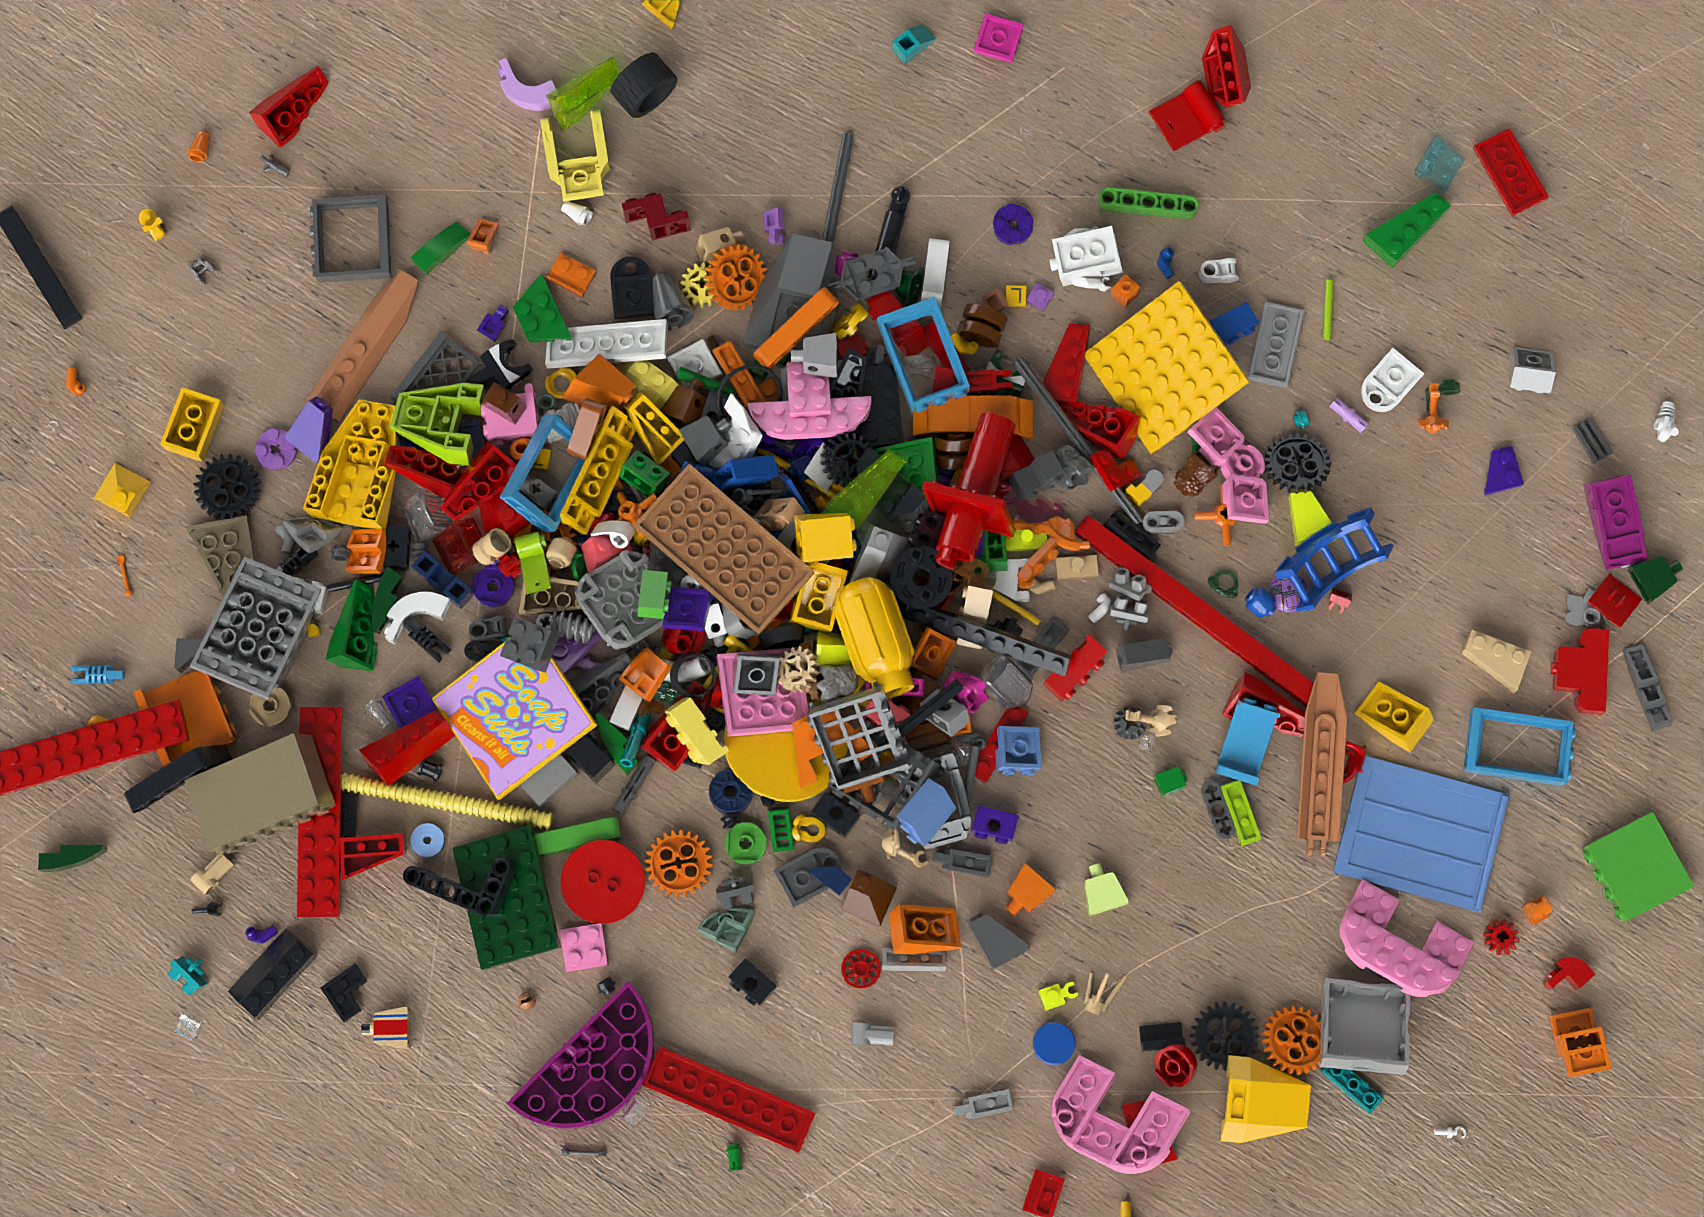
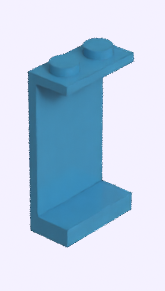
M1244 698L1243 701L1238 699L1215 771L1217 774L1257 786L1259 781L1258 773L1276 718L1280 717V713L1276 711L1274 706L1264 704V707L1256 705L1257 701Z

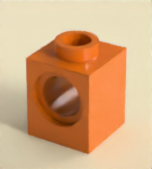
M1125 274L1112 287L1110 295L1126 308L1139 295L1141 287Z

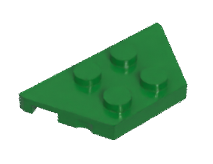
M542 274L539 275L513 306L529 343L540 341L554 342L555 339L573 340Z

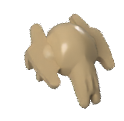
M1157 705L1156 709L1150 712V715L1142 714L1141 711L1130 712L1126 710L1125 719L1152 724L1154 728H1149V731L1154 733L1155 736L1160 737L1172 733V730L1168 729L1171 725L1177 723L1178 716L1169 714L1170 711L1174 710L1173 707Z
M896 827L893 830L888 829L882 839V847L886 852L887 859H890V855L896 856L898 853V855L911 860L918 868L928 864V861L922 863L918 859L919 855L924 853L923 851L913 853L900 847L899 833Z

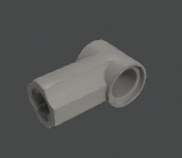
M853 1023L851 1044L859 1046H870L871 1044L893 1045L894 1027L872 1026L869 1023Z

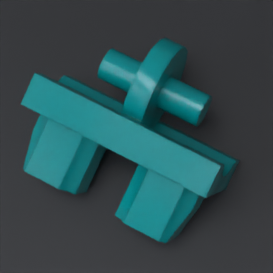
M182 956L170 963L172 967L168 972V976L174 981H178L183 977L187 982L182 986V990L187 995H191L197 990L206 987L209 983L202 976L205 971L201 968L203 964L201 959L194 961L189 957L186 960Z

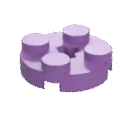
M271 428L258 438L255 454L258 461L269 470L285 469L294 462L297 456V449L284 439L288 432ZM280 445L279 449L281 452L272 454L273 450L271 448Z

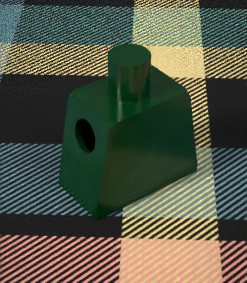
M1662 556L1634 565L1628 572L1648 605L1678 582L1675 574L1682 571L1683 568L1678 560L1668 564Z

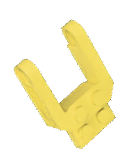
M600 109L590 111L597 152L596 157L589 156L564 160L558 163L551 118L540 119L549 176L552 181L561 186L564 202L604 195L601 180L610 170Z

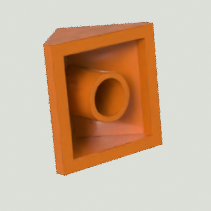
M927 627L912 656L911 666L938 679L957 642Z

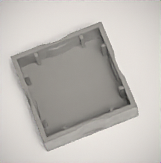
M1325 978L1322 986L1320 1067L1405 1075L1409 1067L1410 1037L1408 1033V1019L1410 1015V995L1402 992V987L1395 984H1365L1352 980Z

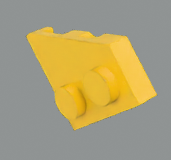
M680 0L643 1L642 5L669 29H673Z

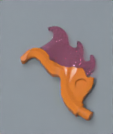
M1017 497L1011 498L1007 502V505H1014L1017 509L1013 520L1016 530H1031L1036 535L1046 533L1049 537L1058 540L1057 543L1060 547L1079 552V549L1090 548L1089 541H1079V539H1076L1074 524L1070 518L1064 520V510L1061 505L1055 503L1054 507L1056 510H1052L1040 499L1036 501L1039 505L1033 506L1025 499L1019 501Z

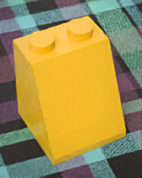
M848 513L794 515L797 556L803 562L853 557V551H856L855 539H852L851 531L855 530L854 519L850 518Z

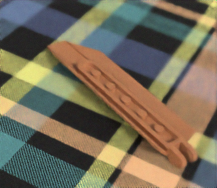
M401 270L371 301L305 400L306 403L316 396L323 398L333 408L332 418L337 422L341 421L406 323L419 280Z
M1317 672L1305 711L1297 838L1308 839L1307 856H1312L1313 840H1321L1319 854L1320 857H1325L1326 841H1339L1347 712L1339 675L1336 673Z

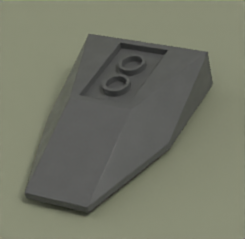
M794 233L791 235L758 288L743 342L745 347L758 349L820 289L826 287L829 290L828 284L836 282L832 242ZM837 290L831 292L838 299ZM838 305L804 338L832 334ZM803 339L791 350H803Z

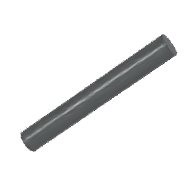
M972 745L964 785L969 804L980 746Z

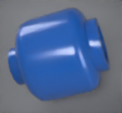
M1263 587L1253 588L1245 597L1246 608L1258 618L1269 617L1276 610L1274 606L1276 598Z

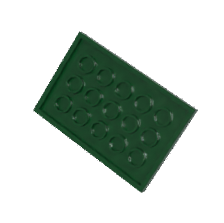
M532 825L452 848L460 883L479 892L482 890L490 867L495 859L500 857L511 859L517 867L501 911L497 916H481L467 910L481 970H487L561 948ZM503 863L501 866V871L504 873L507 870L506 863ZM498 882L493 886L495 893L499 890ZM471 894L467 898L468 904H471L473 901ZM490 902L485 907L487 912L491 910Z

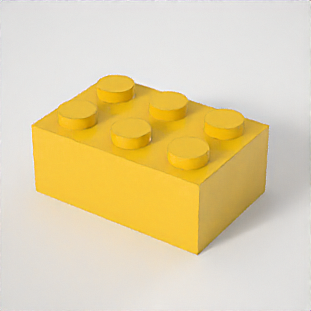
M182 387L160 445L164 450L204 462L225 407L222 401Z

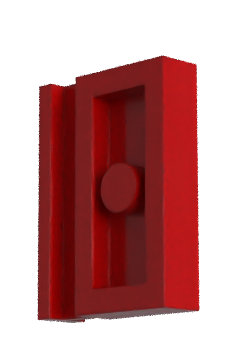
M1035 1169L1022 1210L1040 1217H1053L1065 1179Z

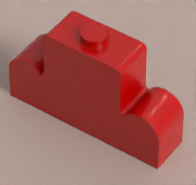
M1590 628L1583 631L1577 638V646L1579 648L1560 646L1554 652V662H1551L1550 674H1553V690L1579 693L1574 700V706L1577 711L1583 714L1602 715L1606 712L1609 630Z

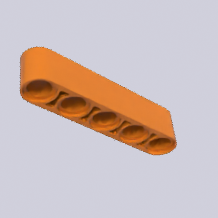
M823 287L754 352L753 357L762 366L771 369L817 326L840 301L826 287Z

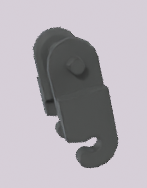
M645 637L639 643L633 644L625 653L628 655L634 649L642 652L643 650L640 648L642 644L656 652V646L652 647L646 641L647 637Z

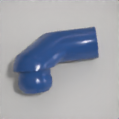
M1169 247L1160 252L1157 265L1166 279L1175 274L1170 267L1174 251Z

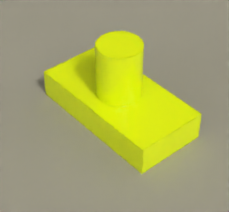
M1016 530L1014 537L1010 539L1006 537V550H1039L1047 541V534L1041 533L1036 535L1031 530Z

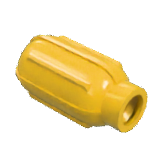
M872 577L855 580L840 588L835 601V617L855 673L865 681L870 682L872 688H874L873 682L875 681L882 685L887 699L900 696L912 690L915 685L909 670L915 651L894 592L884 582Z

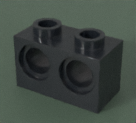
M928 509L925 510L923 515L919 514L915 526H918L916 533L911 532L907 542L911 544L909 548L922 546L918 540H924L927 543V547L936 549L946 517ZM926 522L933 523L935 528H929Z

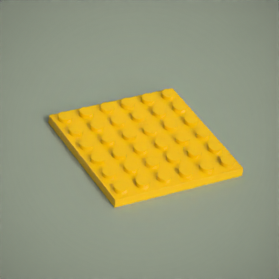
M1178 281L1086 351L1085 355L1086 360L1116 404L1140 416L1137 435L1150 454L1157 452L1250 383L1248 377L1181 281Z

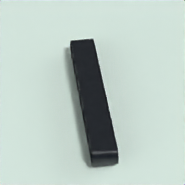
M11 205L0 212L1 228L63 328L66 330L82 320L75 305L14 207Z

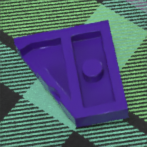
M1508 446L1492 450L1484 496L1523 486L1524 482L1513 447Z

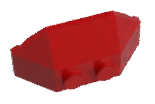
M1228 25L1212 31L1211 38L1202 56L1208 93L1214 100L1227 108L1245 102L1251 89L1245 49L1232 25Z

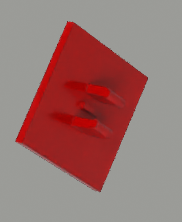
M1609 574L1587 603L1621 628L1642 599Z

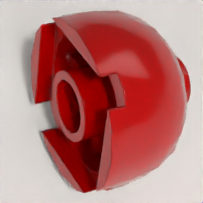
M1167 1045L1157 1052L1154 1058L1155 1074L1162 1083L1169 1087H1183L1194 1078L1197 1072L1196 1056L1185 1045Z

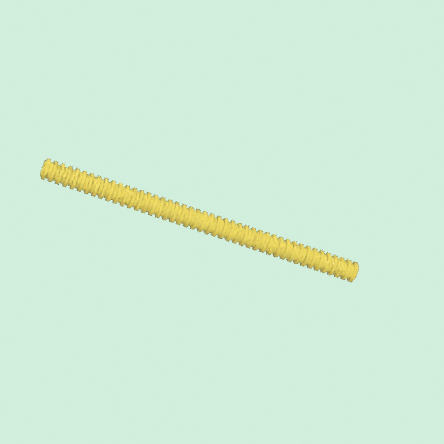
M346 772L342 774V791L346 789L347 792L354 791L355 794L358 792L361 795L366 793L367 796L372 794L373 797L379 796L381 799L386 797L387 800L392 798L393 801L398 799L399 802L405 801L407 804L409 802L413 805L418 803V806L424 804V807L429 805L431 808L437 807L439 810L443 808L444 811L450 809V812L455 810L456 813H469L470 816L475 814L476 817H479L481 815L482 818H494L496 821L501 819V822L507 820L508 823L512 821L514 824L520 823L522 826L526 824V826L533 825V828L538 826L540 829H543L544 827L548 831L551 829L553 822V813L549 812L548 814L544 810L542 812L539 809L533 811V808L528 810L527 807L522 809L520 806L514 807L513 804L510 806L507 803L502 805L501 802L496 804L495 801L489 802L487 799L485 801H482L481 798L476 800L475 797L470 799L469 796L463 797L461 794L459 796L455 793L450 795V792L444 794L443 791L439 793L437 790L431 791L429 788L425 790L424 787L418 789V786L413 788L412 785L406 786L403 783L399 785L398 782L388 786L384 781H380V779L374 780L372 777L367 779L366 776L361 778L360 775L356 777L354 774L348 775Z

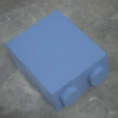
M928 778L897 815V818L901 822L900 827L908 833L907 838L915 844L919 842L926 846L955 811L956 807L944 787Z

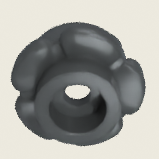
M335 545V548L331 549L332 559L346 561L349 559L351 551L346 548V545Z

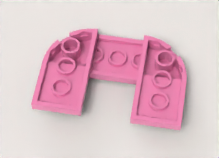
M1362 879L1340 923V939L1343 940L1348 957L1360 968L1368 967L1401 986V991L1416 997H1427L1428 995L1440 994L1445 991L1459 976L1460 970L1474 942L1437 921L1422 950L1385 930L1400 900Z
M1079 1055L1058 1088L1052 1103L1053 1121L1061 1139L1073 1150L1121 1173H1142L1158 1166L1169 1155V1148L1188 1118L1190 1110L1152 1091L1129 1129L1095 1112L1117 1077L1116 1073Z

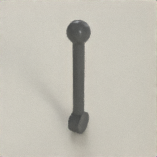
M562 1149L563 1156H568L569 1154L606 1156V1152Z

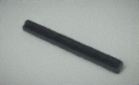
M954 680L901 722L898 728L902 738L963 690L962 684L958 680ZM885 735L877 741V746L889 743L887 736Z

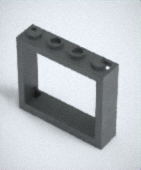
M385 194L312 199L313 206H310L309 210L310 218H313L310 234L311 238H314V245H311V255L315 257V264L312 265L313 277H316L318 283L392 278L388 199ZM378 207L381 269L324 273L322 211Z

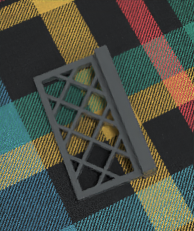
M440 332L391 395V399L397 401L399 393L412 391L415 386L419 390L418 382L424 378H430L431 388H434L432 377L444 376L445 385L447 386V375L459 374V383H465L467 378L470 377L480 364V361L450 340L443 332ZM448 344L455 349L456 357L444 358L443 350ZM459 359H469L474 364L469 370L461 371ZM457 360L458 371L446 372L445 361ZM436 362H442L444 373L432 374L431 365Z

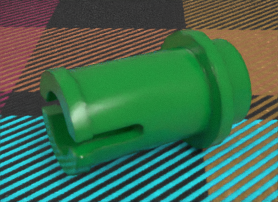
M740 1144L727 1145L725 1151L728 1152L729 1171L743 1169L740 1153L742 1148H740Z

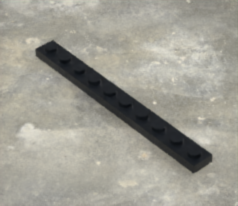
M896 597L904 619L1062 676H1066L1068 673L1072 655L936 606L929 609H914L906 606Z

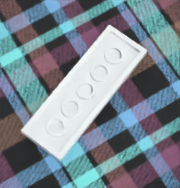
M667 319L568 328L573 340L555 339L554 342H547L545 365L547 369L588 365L598 354H601L610 363L664 359L667 355Z

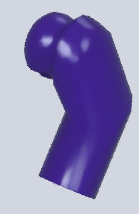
M272 924L264 931L249 927L246 929L245 934L251 942L263 944L278 934V931Z

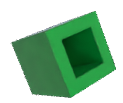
M1179 766L1154 776V781L1161 797L1185 789L1186 782H1188L1184 770L1180 771Z

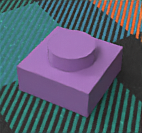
M1036 283L1026 302L1044 312L1054 292Z

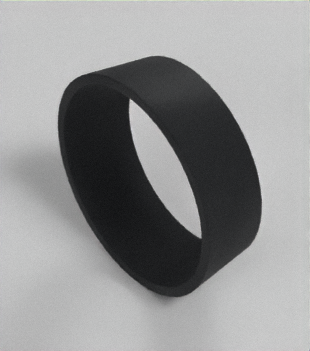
M794 624L773 628L760 634L758 639L763 650L796 647L804 642L802 625Z
M690 652L679 656L674 661L670 670V681L674 690L681 696L698 698L707 694L713 688L716 681V670L708 658L699 653ZM692 657L704 658L712 670L710 686L705 692L698 695L684 691L678 681L680 666L685 660Z

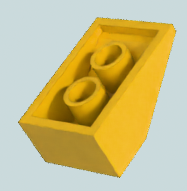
M816 561L807 562L806 565L815 573L797 592L789 623L802 625L803 627L829 634L833 629L836 618L835 601L837 593L844 586L848 571Z
M1379 681L1355 712L1357 717L1408 752L1413 750L1434 721L1429 708Z

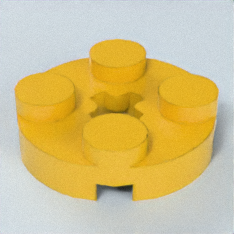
M859 303L849 309L852 313L844 314L834 326L832 331L836 333L838 340H843L847 335L852 336L858 329L856 326L858 322L863 321L867 317L868 312Z

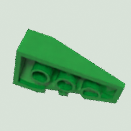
M358 580L353 582L329 641L326 660L341 668L373 671L377 655V645H374L373 633L376 632L372 631L373 588Z

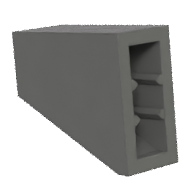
M1166 638L1119 645L1116 651L1121 673L1169 662L1171 655H1173L1171 643L1167 644Z
M979 913L970 918L971 922L968 924V927L992 970L1029 951L1030 947L1026 942L990 915L985 914L982 916Z

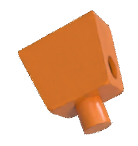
M1025 863L1007 892L1012 901L1005 909L1014 917L1022 908L1027 913H1030L1053 895L1056 889Z

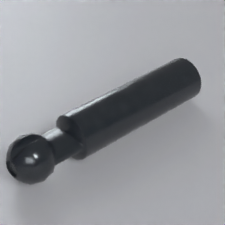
M905 186L895 187L891 192L888 211L885 213L875 252L887 247L894 254L896 253L905 220V211L911 196L908 188ZM871 269L868 280L873 281L878 277V273Z

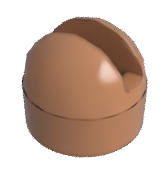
M526 992L519 996L518 1004L522 1009L530 1010L535 1006L536 1000L531 993ZM529 997H531L532 999L531 1001H528L524 1004L521 1003L522 1000H525Z

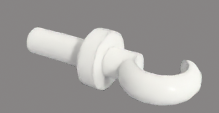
M1457 1126L1454 1130L1452 1127H1447V1130L1434 1129L1435 1135H1447V1138L1457 1135L1458 1129L1463 1130L1462 1138H1465L1467 1132L1462 1126Z

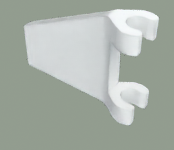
M1007 559L1008 571L975 573L978 576L997 579L994 590L1014 601L1030 602L1029 591H1018L1017 578L1019 569L1029 559Z

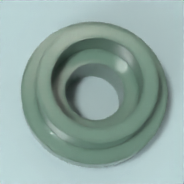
M548 393L540 395L536 401L537 409L541 413L551 409L555 410L557 406L555 397ZM549 401L550 406L544 407L543 403Z

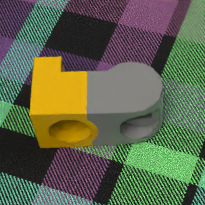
M1150 470L1146 474L1145 480L1136 488L1131 484L1125 490V494L1140 508L1161 487L1163 482L1162 473L1158 470Z

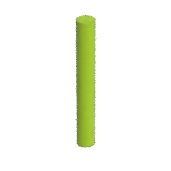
M1331 279L1325 280L1323 340H1331L1334 280Z

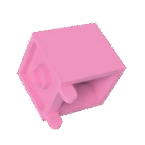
M531 384L525 385V393L515 394L526 406V410L516 425L481 405L482 417H484V421L487 423L483 425L484 436L487 442L489 441L495 447L510 446L517 438H532L539 425V417L536 406V394Z

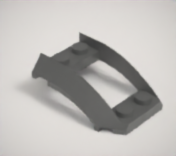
M945 751L944 754L933 756L929 759L940 765L939 770L942 771L941 776L935 773L932 780L950 775L960 817L947 820L927 845L923 846L926 849L963 840L968 836L972 817L954 752ZM910 763L909 768L895 773L905 778L913 765ZM917 768L909 781L916 785L924 771ZM898 779L899 787H900V785L902 784V781H900V780ZM906 785L901 793L904 802L907 801L914 790Z

